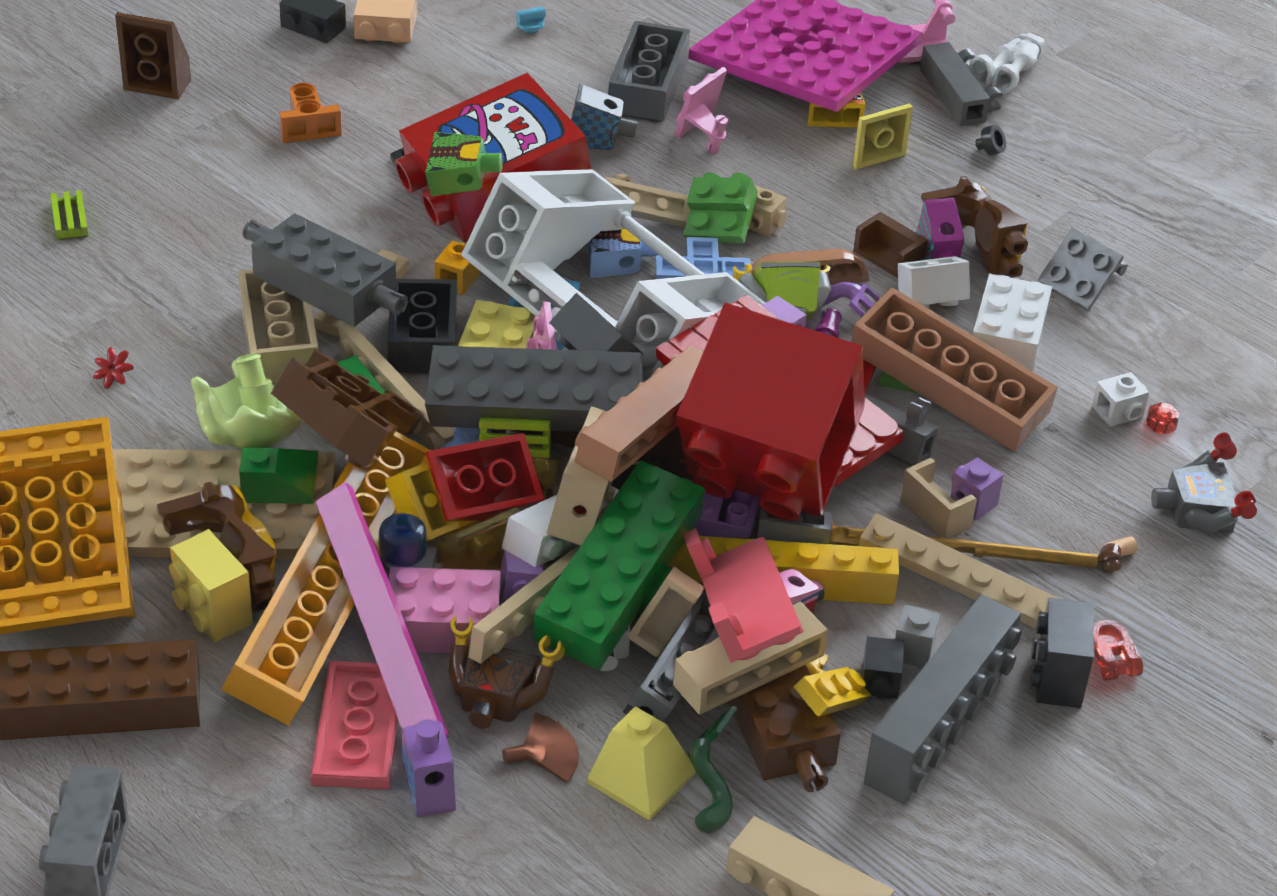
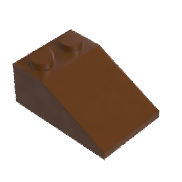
M117 12L115 18L123 90L179 100L191 82L189 55L174 22Z

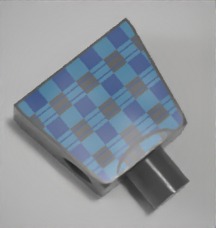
M579 84L571 120L586 136L588 149L612 150L617 135L634 138L638 121L622 117L624 102L621 99Z

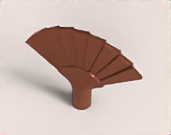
M535 712L525 742L519 746L504 748L502 750V757L505 764L529 760L567 783L576 771L579 753L574 737L571 736L567 728L565 729L558 721L556 722L549 716Z

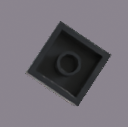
M1048 597L1045 612H1039L1037 617L1036 634H1040V637H1033L1031 659L1036 660L1037 665H1032L1030 686L1036 687V703L1081 708L1094 659L1093 603Z

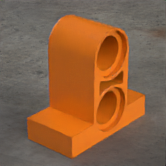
M300 82L290 87L291 110L279 112L283 143L342 136L341 111L338 104L322 106L315 86L310 83Z

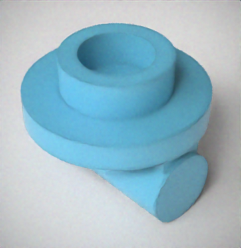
M543 6L516 11L517 26L524 32L536 33L544 27L546 11Z

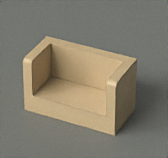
M932 458L905 469L901 501L940 537L952 538L972 528L977 499L970 494L955 502L933 482L936 462Z
M673 567L634 624L627 638L655 657H659L705 587Z

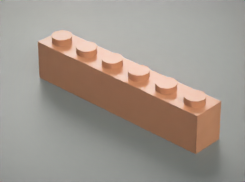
M691 345L681 354H675L666 366L658 368L647 381L640 382L632 393L626 397H621L608 412L603 411L598 419L589 427H583L575 441L578 449L574 462L612 482L678 426L676 415L703 351Z

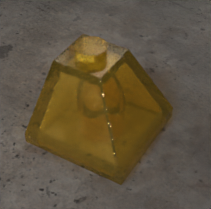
M515 507L465 525L436 538L438 563H443V569L500 571L504 554L502 544L508 519L510 516L519 513L520 510Z

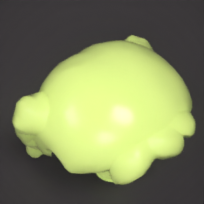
M252 353L240 356L234 360L231 366L235 378L220 387H210L206 381L198 376L190 380L195 393L196 414L202 431L211 443L215 445H231L239 450H242V448H270L286 440L300 426L302 419L271 394L274 385L270 379L265 378L260 359L261 355Z

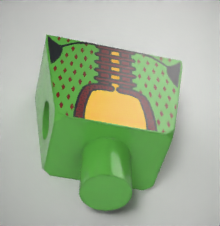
M434 132L426 168V177L431 196L479 190L482 188L485 172L502 171L501 153H486L483 138L480 136Z

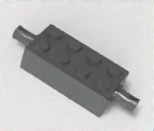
M296 213L273 229L255 220H250V223L247 222L243 228V237L254 242L251 244L254 276L353 327L357 326L380 307L391 311L395 315H400V312L403 313L407 307V296L397 292L395 262Z

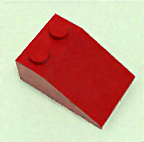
M524 433L430 450L425 453L445 522L491 520L510 517L545 500Z

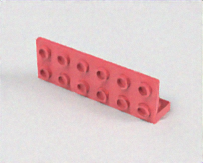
M696 528L683 533L687 548L705 587L711 606L708 609L713 624L731 663L737 660H749L758 655L761 650L775 644H787L796 635L803 632L801 623L764 537H759L716 556L709 538L701 540Z

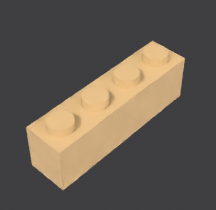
M800 601L794 604L793 607L803 632L796 635L791 642L783 645L775 644L761 650L758 655L749 660H737L731 663L721 639L718 637L711 643L694 651L685 652L675 659L673 686L700 715L823 657L828 629Z
M753 816L729 846L726 872L739 882L749 884L768 896H894L895 890L756 816Z

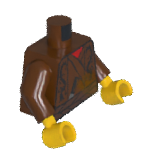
M457 615L452 618L450 624L456 641L455 644H451L448 673L454 692L462 697V709L470 713L469 721L472 725L485 729L491 725L493 719L506 722L514 721L521 711H526L545 698L555 671L552 667L553 662L559 661L565 654L564 645L560 640L556 650L551 653L547 652L551 641L550 637L546 635L540 640L539 650L543 654L542 662L540 656L502 648L498 653H493L480 664L468 657L470 646L466 644L467 639L471 637L472 627L474 626L471 617H469V627L465 631H458L456 629Z

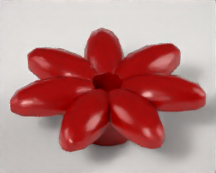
M109 347L107 350V360L95 358V363L101 369L93 374V378L96 380L104 378L105 389L110 388L114 379L121 385H124L126 380L123 372L134 369L132 364L124 363L129 352L123 350L116 356L115 350Z

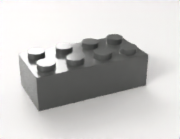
M634 21L610 78L608 95L619 98L624 102L623 116L631 115L648 120H665L688 60L690 29Z

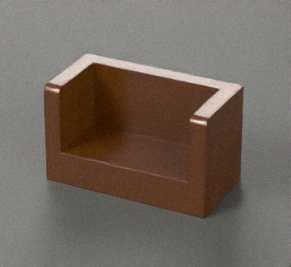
M879 212L857 226L853 252L898 278V263L925 260L928 239L884 213Z

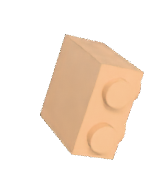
M357 0L354 11V39H364L370 42L378 40L392 41L393 43H411L418 12L417 0Z

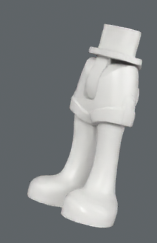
M1031 33L1021 34L1009 43L1000 46L994 61L987 55H977L971 60L969 70L983 89L988 88L992 83V87H999L1003 94L1009 93L1018 85L1019 73L1029 70L1037 62V57L1041 54L1045 41L1043 38Z

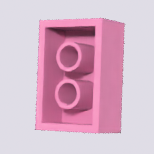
M390 567L389 583L416 652L450 653L451 644H455L456 641L450 624L455 615L458 618L456 629L458 631H465L469 627V617H471L474 625H476L500 606L501 571ZM471 637L467 639L466 645L470 646Z

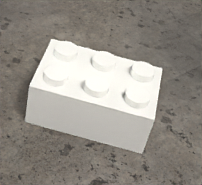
M989 273L972 336L1033 372L1047 316L1052 286Z

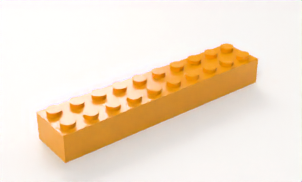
M395 431L375 464L365 468L364 466L356 467L348 462L333 488L334 490L343 483L352 486L379 557L387 543L384 540V543L382 542L381 545L379 542L380 538L382 541V539H385V535L389 536V533L392 534V529L395 528V526L388 528V523L391 520L398 522L400 519L385 479L426 463L425 453L430 451ZM320 513L221 688L222 691L287 726L290 725L304 702L354 606L353 598ZM383 527L384 531L380 536V529Z

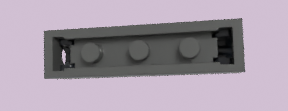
M701 593L696 603L693 604L623 710V713L627 715L636 706L663 722L672 711L681 696L680 692L673 686L675 659L685 652L694 651L711 643L719 636L708 609L711 606L705 594ZM701 615L708 616L711 619V622Z

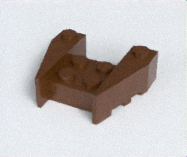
M317 349L314 350L306 365L292 357L271 391L274 397L333 446L345 453L343 455L345 460L356 467L364 466L367 468L375 464L395 431L410 439L425 413L387 389L383 394L368 385L370 379L359 373L355 376L340 366L338 361Z

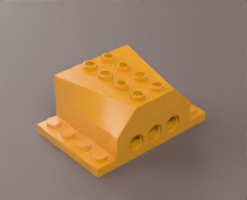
M101 417L0 431V635L116 617L136 618L122 494L113 456L109 418Z

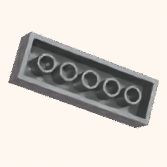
M433 345L425 399V408L430 426L479 428L481 417L551 420V431L580 432L591 406L609 411L621 397L628 396L640 382H643L641 353Z
M982 594L978 597L872 732L864 778L865 785L902 804H905L914 792L919 794L927 782L929 771L932 768L938 769L945 758L947 747L950 744L956 745L963 734L965 723L968 720L973 722L976 719L984 698L990 699L998 687L999 678L1002 674L1008 676L1013 669L1016 656L1012 653L1022 634V630L1018 629L1020 612Z

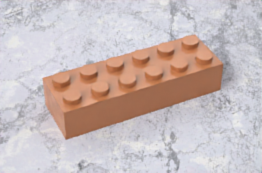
M893 287L854 325L851 342L863 346L864 360L1013 452L1021 446L1051 411L1058 389L1057 386Z

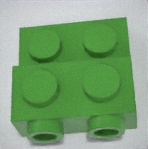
M712 172L704 173L703 177H693L686 202L690 212L683 234L685 240H687V237L718 238V243H745L758 194L752 179L743 173H733L731 178L720 177Z

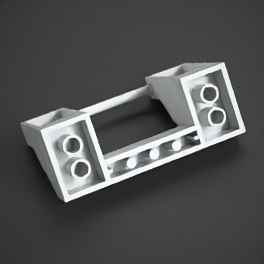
M592 169L499 173L461 254L462 257L534 315L540 314L543 302H550L553 318L577 292L643 353L641 355L643 382L652 377L658 368L664 367L656 358V347L664 342H668L669 339L686 329H691L693 325L710 315H714L715 312L722 309L725 302L729 304L734 301L737 302L739 298L747 294L760 305L766 303L727 272L704 274L631 218V212L636 203ZM625 228L686 276L638 281L619 320L615 321L553 270L564 260L570 259L600 231L622 230Z

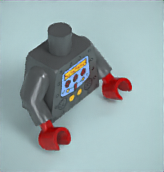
M1226 432L1220 433L1214 438L1215 450L1212 452L1207 450L1193 462L1182 468H1175L1171 472L1167 488H1153L1151 502L1153 508L1171 509L1175 523L1180 528L1198 529L1208 534H1213L1217 531L1233 532L1239 516L1244 519H1252L1257 514L1256 499L1251 491H1243L1236 495L1224 462L1217 461L1220 458L1224 460L1232 459L1237 453L1234 442Z

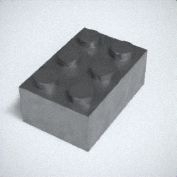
M73 765L68 781H62L60 786L59 812L53 813L50 819L49 835L51 838L49 844L43 845L40 851L39 869L45 871L46 875L44 895L108 896L129 823L122 769Z

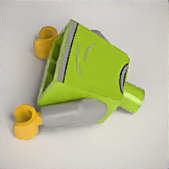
M820 261L760 262L754 270V275L752 274L751 264L745 265V271H739L736 266L733 267L732 277L767 303L776 296H779L807 314L806 320L810 319L815 311L822 308L831 292L828 277L830 266L825 265L824 270H820Z

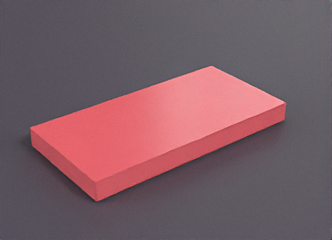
M329 661L311 771V786L390 790L399 719L377 663Z

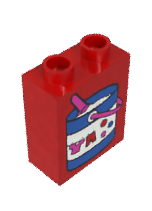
M528 72L399 130L405 156L394 161L396 172L406 191L411 194L419 189L422 190V202L432 223L436 227L449 223L464 243L468 241L499 173L591 169L586 136ZM434 132L480 136L483 138L486 153H501L502 171L485 172L483 185L479 190L431 196L426 177V168Z

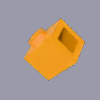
M452 240L434 261L435 279L457 280V294L464 295L480 275V270L461 256L466 244Z

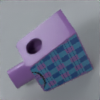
M425 719L418 722L417 725L406 726L402 729V764L416 816L421 817L456 810L454 764L442 722ZM430 772H433L434 778H437L436 784L425 782V777Z

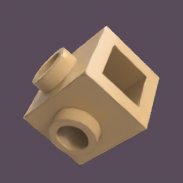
M755 185L758 194L748 229L769 237L778 228H782L786 222L788 214L785 211L786 197Z

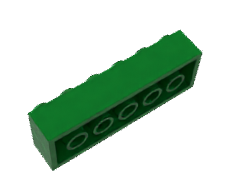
M640 460L535 611L534 641L540 642L544 636L548 635L551 639L549 647L556 650L560 640L564 645L565 655L600 670L684 544L683 533L693 530L701 518L705 488Z

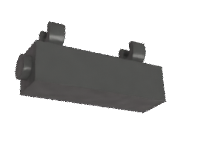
M950 42L925 45L922 50L920 71L959 126L984 123L987 120L988 110L997 111L1001 109L999 102L996 99L993 100L996 97L1003 96L1000 88L993 86L984 91L969 70L970 63L966 61L975 58L972 50L964 49L957 53Z
M864 393L865 398L897 422L898 427L903 430V441L886 453L912 465H916L930 457L939 426L925 421L930 410V401L918 397L916 403L910 402L907 412Z

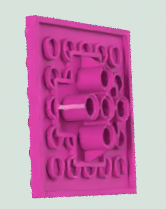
M755 0L689 48L688 59L718 70L724 67L729 74L837 112L922 42L923 32L915 30L909 25H900L888 21L885 17L864 13L858 8L840 5L834 0Z

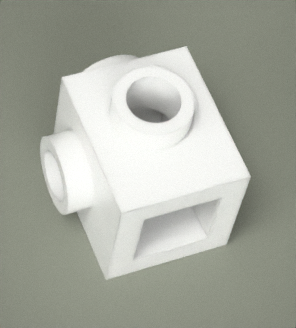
M1130 372L1098 381L1092 407L1107 425L1112 427L1143 418L1149 392Z

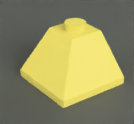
M910 103L859 117L853 161L855 169L906 155L913 109Z
M635 706L611 730L587 778V783L651 821L695 775L696 771L691 760L667 724Z

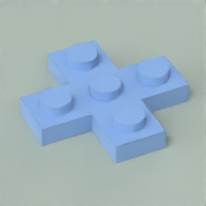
M687 237L686 256L682 257L704 274L727 272L732 276L734 266L739 271H745V265L750 264V258L719 257L718 238ZM656 255V279L686 276L660 255Z

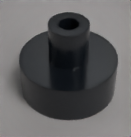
M994 124L982 129L981 138L976 139L975 144L978 150L984 149L988 155L993 156L1005 151L1006 138L1001 127Z

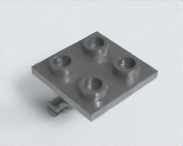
M1071 228L1038 278V281L1044 285L1052 286L1053 290L1090 310L1114 272L1122 276L1126 272L1128 265L1122 262L1124 259L1123 255Z

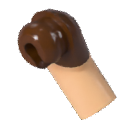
M1130 536L1104 544L1098 555V563L1102 564L1103 571L1111 573L1121 569L1122 564L1119 558L1137 552L1136 540Z

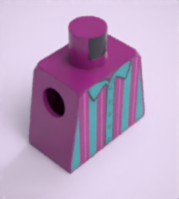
M954 198L930 199L923 202L916 233L928 239L925 260L954 256L961 257L964 234Z

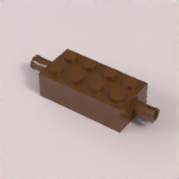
M804 665L728 701L730 707L734 705L737 708L733 715L763 780L798 773L807 792H814L811 784L812 781L817 791L823 789L828 783V777L822 768L836 765L841 734L831 714L818 717L794 688L803 677L811 675L807 666Z

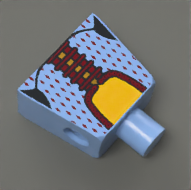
M625 228L622 230L600 231L588 242L590 278L638 273L640 271L641 256L656 257L658 254Z

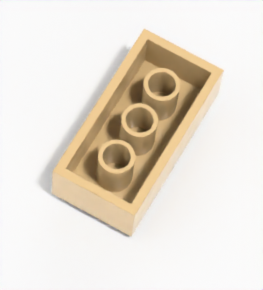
M253 269L238 270L240 301L248 354L256 353L261 355L260 359L265 378L270 379L274 383L279 380L292 357L306 365L314 350L317 349L319 351L311 305L253 275Z

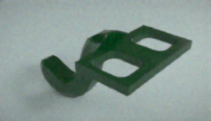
M734 705L701 733L698 739L692 742L691 749L687 754L695 771L709 788L713 797L712 805L703 809L695 817L697 828L706 833L718 831L728 822L732 814V795L724 778L711 763L710 743L722 732L737 710Z

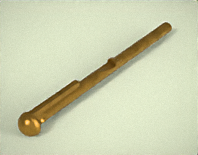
M831 518L829 544L859 546L860 537L865 528L832 525L833 518ZM925 535L961 553H971L973 557L978 558L989 556L1096 568L1098 562L1097 554Z

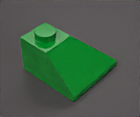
M260 447L242 448L239 476L240 488L246 503L313 504L318 451Z

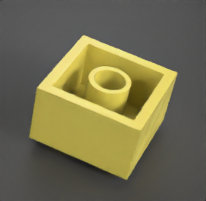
M209 529L170 547L172 564L169 565V571L174 580L175 590L172 591L173 600L180 610L185 609L199 632H205L215 643L253 624L249 573Z

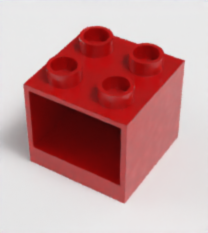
M725 302L676 415L688 474L693 475L691 482L704 487L705 493L718 498H730L734 489L760 497L759 506L767 513L780 519L796 521L799 519L801 512L821 518L865 408L863 346Z

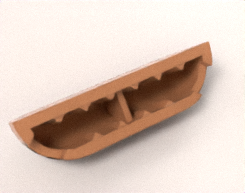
M841 248L772 253L762 256L752 264V274L754 275V270L760 262L820 261V270H824L825 265L830 266L828 273L830 284L844 281H869V274L863 261L853 252Z

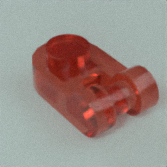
M1112 620L1096 622L1093 625L1094 654L1100 664L1102 678L1108 681L1118 679L1119 675L1127 674L1129 677L1142 675V659L1124 626ZM1121 655L1122 660H1116L1114 656Z

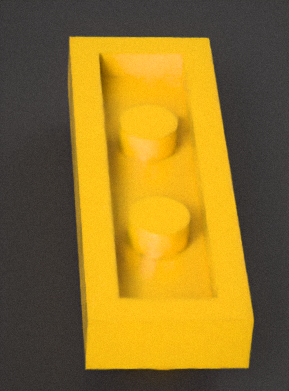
M848 666L805 676L794 686L818 717L861 705L871 696L865 688L866 683L862 676L855 670L849 669Z

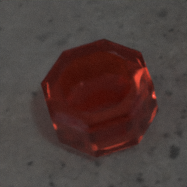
M1158 402L1149 406L1145 424L1154 432L1162 434L1173 432L1177 428L1180 412L1171 404Z

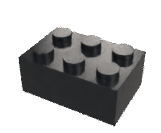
M396 279L397 292L407 296L408 304L404 312H400V315L389 312L388 362L397 372L429 373L433 345L456 346L457 280Z

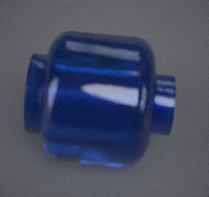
M399 513L393 514L381 523L379 528V551L381 557L387 563L396 567H410L423 559L427 550V530L424 522L419 517L412 514Z

